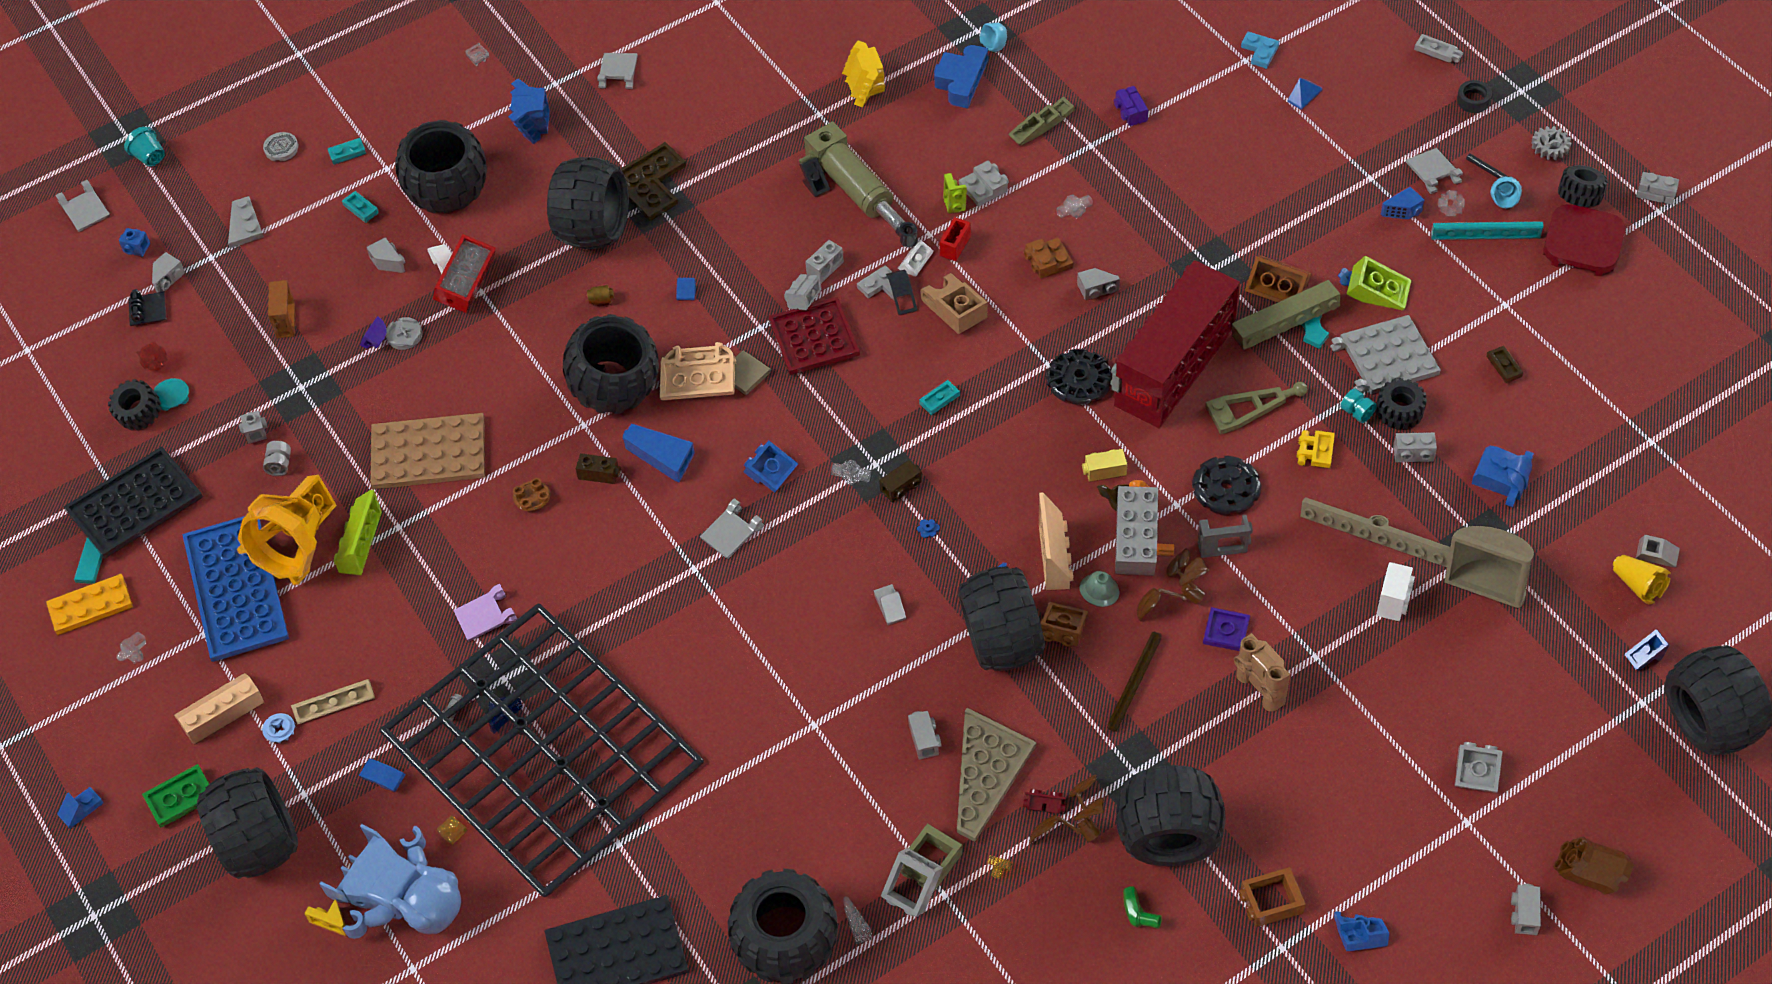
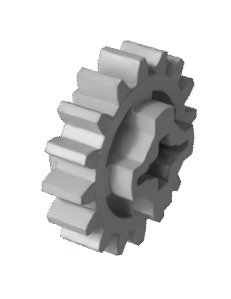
M1546 126L1545 130L1539 128V132L1535 131L1532 138V149H1536L1535 154L1541 153V158L1547 156V160L1550 157L1557 160L1558 156L1563 158L1564 154H1568L1571 147V137H1567V132L1562 133V128L1556 130L1555 126L1552 129Z

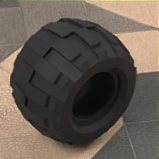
M447 120L429 121L407 132V136L401 139L395 159L396 175L401 189L417 207L427 209V212L450 213L465 208L471 201L478 198L486 180V158L480 142L469 129H466L457 122H448ZM441 167H452L441 172H433Z
M578 157L560 163L551 177L547 195L548 222L557 240L582 249L606 247V245H613L614 242L616 243L624 230L629 204L628 185L621 168L616 164L610 163V161L594 157Z
M607 314V316L603 317L596 316L590 318L586 324L582 323L573 332L566 344L563 354V374L573 397L578 398V401L584 407H590L595 409L596 412L603 414L605 412H614V414L624 413L626 409L637 407L651 392L656 383L659 356L653 338L650 337V334L642 325L636 324L633 319L613 314ZM605 361L615 362L622 365L627 372L609 374L601 372L593 366Z
M1008 566L993 567L967 578V582L959 585L958 596L980 667L984 670L993 669L994 671L1011 670L1024 666L1035 660L1037 655L1043 654L1045 649L1043 631L1028 582L1022 570L1017 567L1010 569Z
M1729 645L1702 648L1685 656L1674 665L1672 670L1668 671L1665 681V693L1670 710L1687 739L1698 750L1707 755H1726L1740 751L1757 742L1771 728L1772 700L1769 691L1756 667L1739 650Z
M1164 765L1140 771L1124 782V786L1121 787V794L1118 795L1116 822L1122 844L1125 845L1126 852L1131 854V857L1150 865L1180 866L1207 858L1221 845L1220 841L1223 838L1226 821L1225 806L1214 779L1204 773V771L1182 765Z
M255 767L251 770L245 768L232 771L214 780L205 787L204 792L199 794L197 809L202 826L216 856L231 876L240 879L244 876L251 878L263 875L281 866L290 859L291 854L297 851L298 838L289 812L276 786L264 770Z
M783 868V871L773 872V869L762 872L761 877L757 879L751 878L742 887V892L735 896L727 922L730 944L739 962L749 972L756 973L760 979L771 983L773 980H778L782 984L793 983L795 979L802 977L805 980L815 973V969L822 967L832 953L831 949L835 946L838 935L837 912L831 897L824 887L819 886L818 882L805 873L799 875L796 870ZM779 907H793L806 913L804 923L800 929L785 937H775L765 933L759 927L757 921L765 913Z

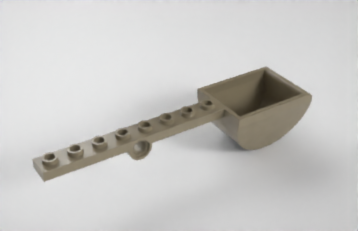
M1306 497L1302 501L1300 517L1447 567L1445 583L1516 608L1522 607L1524 603L1534 551L1524 539L1515 534L1492 527L1470 526L1457 530L1452 536L1451 547L1388 526V519L1382 515H1373L1367 519Z

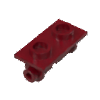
M1030 789L1029 792H1024L1028 799H1024L1023 807H1026L1027 810L1042 811V805L1047 804L1046 812L1065 813L1066 804H1062V800L1067 801V798L1062 797L1063 793L1050 792V795L1042 794V790Z

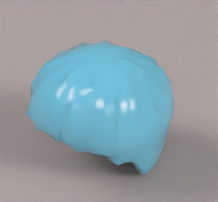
M985 23L980 33L981 44L992 52L1002 50L1007 40L1006 28L1001 23Z
M1500 177L1491 186L1490 194L1499 207L1512 208L1520 200L1522 186L1513 177Z

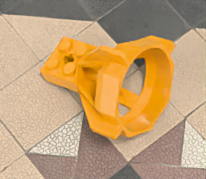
M319 475L307 476L290 496L259 495L248 507L249 512L242 519L237 538L241 544L237 548L238 553H247L251 562L279 579L289 578L293 585H298L310 572V565L317 543L314 538L316 530H318L319 525L337 506ZM258 519L271 521L259 530ZM280 531H283L288 536H293L299 546L295 558L278 553L266 541Z

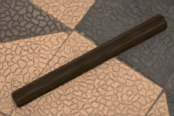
M1155 631L1151 633L1107 724L1109 730L1113 732L1118 730L1161 641L1162 635Z

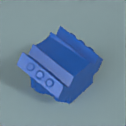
M517 79L511 83L515 89L510 92L512 94V101L509 109L512 114L508 117L523 136L532 144H535L541 139V134H548L550 110L545 88L529 87L520 79Z

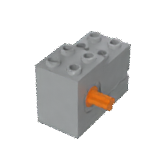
M1141 480L1131 481L1129 487L1118 486L1115 574L1154 575L1157 555L1174 556V544H1157L1158 488L1149 487L1147 483Z

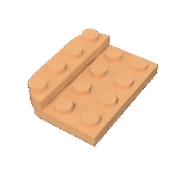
M716 342L715 346L685 349L675 346L672 347L673 350L665 357H662L660 377L661 400L734 394L736 359L733 352L722 343Z

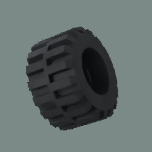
M1584 165L1568 166L1563 171L1558 194L1566 202L1573 205L1594 207L1601 204L1608 180L1602 172L1595 168Z
M1399 378V380L1392 379L1391 383L1386 382L1380 389L1376 407L1377 416L1382 418L1381 422L1387 423L1388 427L1394 426L1398 430L1400 428L1408 429L1409 426L1413 428L1423 418L1427 402L1426 392H1423L1422 386L1418 387V383H1412L1410 379H1407V381L1403 380V378ZM1394 402H1403L1408 406H1400Z
M133 379L132 382L127 380L125 384H119V387L113 390V395L109 397L111 401L108 402V406L112 416L124 428L134 430V428L141 430V427L145 429L148 427V424L151 423L152 425L154 423L153 420L159 416L158 412H161L159 396L142 380ZM140 400L135 408L129 410L134 402Z

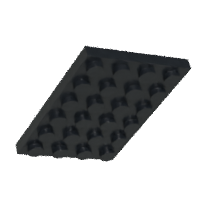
M160 447L63 507L105 559L203 498V495L165 449Z
M668 895L544 930L557 984H652L689 973Z

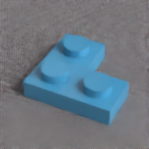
M1247 32L1241 43V48L1255 52L1251 59V64L1267 69L1279 47L1280 41Z

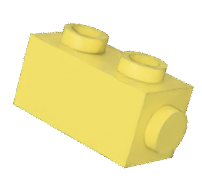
M1123 449L1085 455V463H1082L1084 475L1087 474L1089 482L1125 476L1127 474V462Z

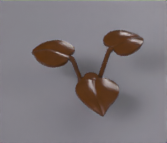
M1185 548L1170 562L1166 572L1170 577L1176 573L1180 575L1179 584L1182 586V594L1161 588L1158 590L1152 588L1142 597L1138 604V619L1141 621L1155 607L1161 593L1179 597L1184 601L1189 599L1194 604L1199 603L1203 599L1205 592L1192 581L1209 571L1203 559L1200 557L1194 559L1186 567L1183 574L1181 569L1187 565L1190 552Z
M1096 774L1079 782L1069 792L1070 797L1077 795L1083 809L1074 817L1075 821L1079 820L1077 822L1078 828L1062 817L1054 815L1035 827L1029 839L1030 844H1032L1035 838L1052 829L1058 822H1062L1074 830L1077 835L1081 833L1087 842L1094 840L1101 834V831L1090 816L1104 813V799L1102 797L1085 806L1081 797L1082 792L1090 788L1095 782Z

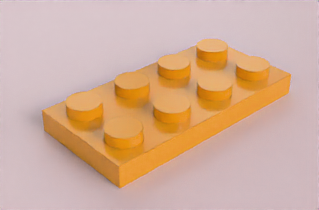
M122 574L46 601L57 635L133 608Z

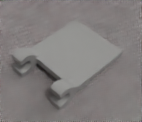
M604 53L600 74L597 77L599 81L598 87L606 88V79H624L626 82L625 88L633 89L637 53Z
M1437 148L1406 159V163L1425 183L1430 194L1437 192L1435 185H1438L1437 180L1450 175L1454 184L1462 182V179L1459 177L1463 175L1461 169H1456Z
M88 180L81 182L85 193L69 201L66 200L62 192L56 195L60 206L64 209L78 232L110 217L109 212Z
M735 498L729 503L724 513L700 536L703 541L727 559L753 533L760 531L764 527L762 519L757 515L753 517L750 524L736 514L742 510V507L739 506L740 502Z

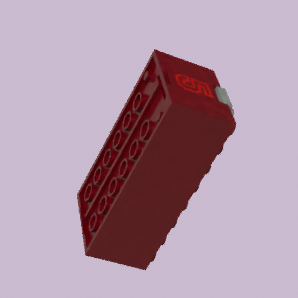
M1196 260L1190 266H1186L1182 277L1176 279L1171 291L1168 290L1166 292L1164 300L1156 305L1154 313L1149 315L1145 320L1144 326L1136 331L1134 339L1128 341L1124 352L1118 354L1111 370L1112 390L1115 391L1113 394L1115 398L1114 406L1160 429L1232 333V323L1236 322L1240 281Z

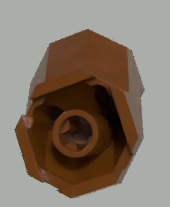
M1585 837L1573 839L1571 842L1565 841L1561 845V852L1553 865L1554 869L1564 879L1597 889L1604 895L1617 892L1620 889L1617 885L1621 881L1626 883L1629 880L1634 867L1630 857L1624 852L1591 842Z

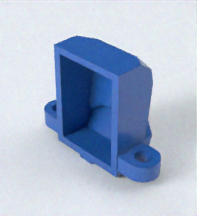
M1490 445L1484 449L1471 484L1508 496L1505 505L1513 508L1516 499L1520 500L1524 489L1528 485L1534 453L1526 451L1525 455L1518 456Z

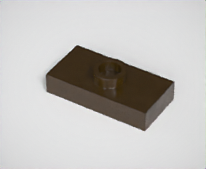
M1505 346L1487 352V358L1505 383L1523 376V371Z

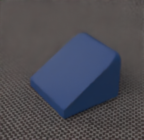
M677 278L676 299L695 300V278Z

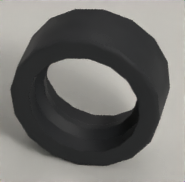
M1478 80L1466 81L1458 90L1457 103L1461 109L1469 113L1483 112L1490 105L1492 91L1484 82ZM1478 93L1484 99L1473 101L1465 97V94Z

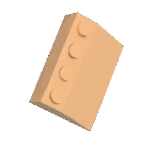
M1042 492L1039 493V532L1046 591L1070 589V581H1073V570L1069 569L1068 566L1071 565V553H1067L1066 548H1069V537H1065L1064 533L1067 532V520L1063 521L1062 512Z

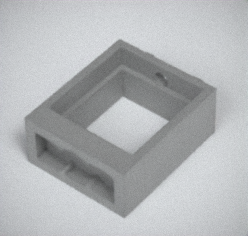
M906 848L898 853L881 897L886 899V902L890 905L904 909L906 914L917 917L925 912L943 867ZM904 864L927 876L917 903L893 891Z

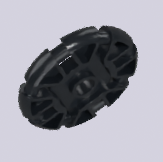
M1072 349L1068 353L1059 354L1049 364L1050 368L1046 372V382L1048 387H1051V392L1058 399L1064 402L1070 401L1074 405L1091 404L1093 400L1098 401L1102 399L1110 390L1112 368L1108 366V361L1096 352H1088L1087 349ZM1081 373L1084 377L1078 378L1075 375Z
M1234 456L1210 458L1200 465V469H1197L1193 475L1192 488L1195 490L1193 492L1194 496L1203 507L1207 506L1214 513L1230 515V513L1234 512L1237 514L1251 508L1254 505L1253 502L1257 501L1261 494L1262 484L1259 481L1260 476L1256 469L1250 463L1246 464L1242 462L1243 459ZM1225 465V468L1219 469V466ZM1229 484L1231 488L1225 489L1222 485ZM1213 497H1214V498L1217 499L1218 501L1213 502V501H1211V500H1212Z

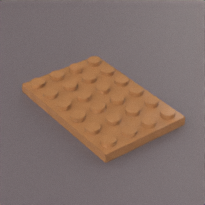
M483 413L378 423L371 426L372 489L485 478V425Z

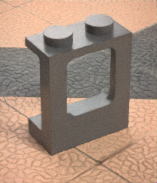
M1242 515V522L1239 526L1214 529L1209 528L1207 519L1200 520L1197 543L1201 558L1247 553L1248 545L1251 544L1250 534L1253 533L1252 523L1248 522L1247 515ZM1240 536L1241 545L1218 547V540Z

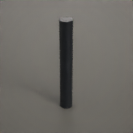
M1471 153L1466 157V160L1498 179L1505 176L1509 177Z

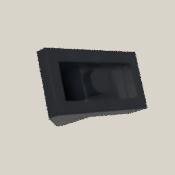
M817 157L799 164L805 177L802 181L814 197L830 190Z

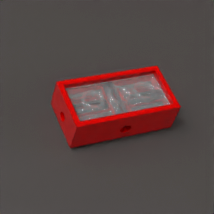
M462 234L434 288L433 300L467 313L494 260L496 247Z

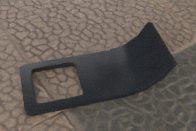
M906 270L887 273L886 276L891 286L898 315L917 311L914 294ZM910 294L914 308L901 311L897 297Z

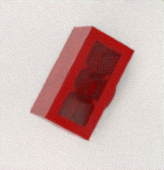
M956 217L953 218L939 242L941 257L957 261L971 237V222Z

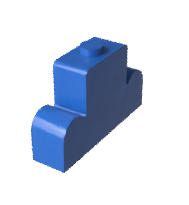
M969 45L965 47L963 56L947 52L943 53L939 64L935 66L934 81L935 88L948 91V101L950 104L963 108L969 107L988 62V48Z

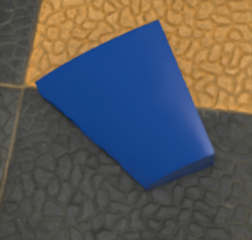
M1339 911L1334 912L1337 929L1346 951L1388 946L1389 931L1382 919L1367 918L1355 914V918L1341 916Z

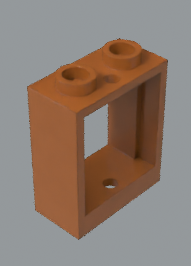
M287 280L269 282L268 317L276 338L295 336V300Z
M1290 867L1244 880L1239 890L1241 901L1247 905L1248 919L1250 921L1253 920L1255 927L1303 914L1306 903ZM1282 882L1290 904L1260 912L1251 890Z

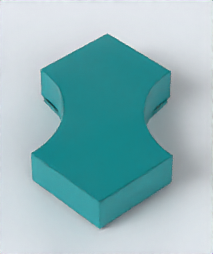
M1322 314L1301 324L1306 333L1303 341L1318 349L1321 348L1329 337V332L1324 330L1320 324Z

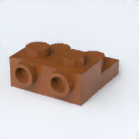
M1059 238L1046 242L1043 239H1039L1026 244L1024 250L1025 258L1030 260L1033 272L1037 273L1040 279L1073 268V262Z
M1050 602L1041 621L1044 640L1047 642L1052 640L1061 642L1067 647L1077 646L1082 636L1088 611Z

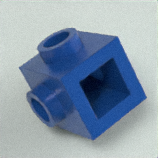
M126 228L119 238L123 252L129 255L143 256L150 245L146 232L138 229Z

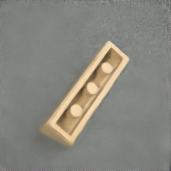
M367 679L291 705L297 724L365 702L375 698L370 680Z

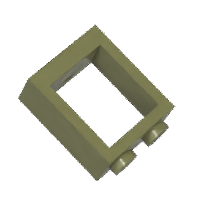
M927 823L909 849L917 853L925 841L948 854L940 865L943 867V870L935 886V891L961 857L962 844ZM905 864L903 865L900 873L908 879H914L923 888L927 876Z

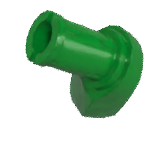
M1134 886L1125 888L1123 891L1124 907L1131 925L1137 928L1144 925L1159 929L1162 916L1144 912L1140 906L1136 888Z

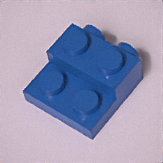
M768 440L765 445L760 444L755 451L757 455L754 458L750 457L743 466L746 467L744 473L756 483L762 482L775 493L797 467L798 463Z

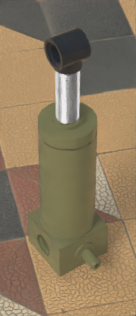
M833 121L804 137L806 156L799 159L800 164L813 157H817L823 173L826 172L868 217L875 218L881 215L896 231L902 246L913 247L916 245V225L911 222H905L890 206L893 202L892 192L848 147L847 135Z

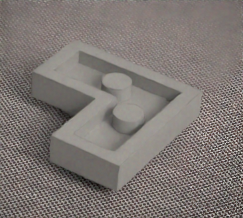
M883 266L858 282L857 288L867 298L883 290L894 300L891 286L886 276L887 273L892 271L887 266Z

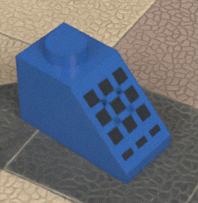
M1408 187L1383 202L1381 215L1383 217L1410 219L1418 216L1423 211L1424 199L1415 190Z

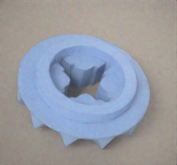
M279 713L270 716L264 722L262 732L264 737L271 743L278 742L280 744L283 740L288 741L290 735H294L295 724L289 715ZM280 726H282L283 731L279 730L277 733L275 728H280Z

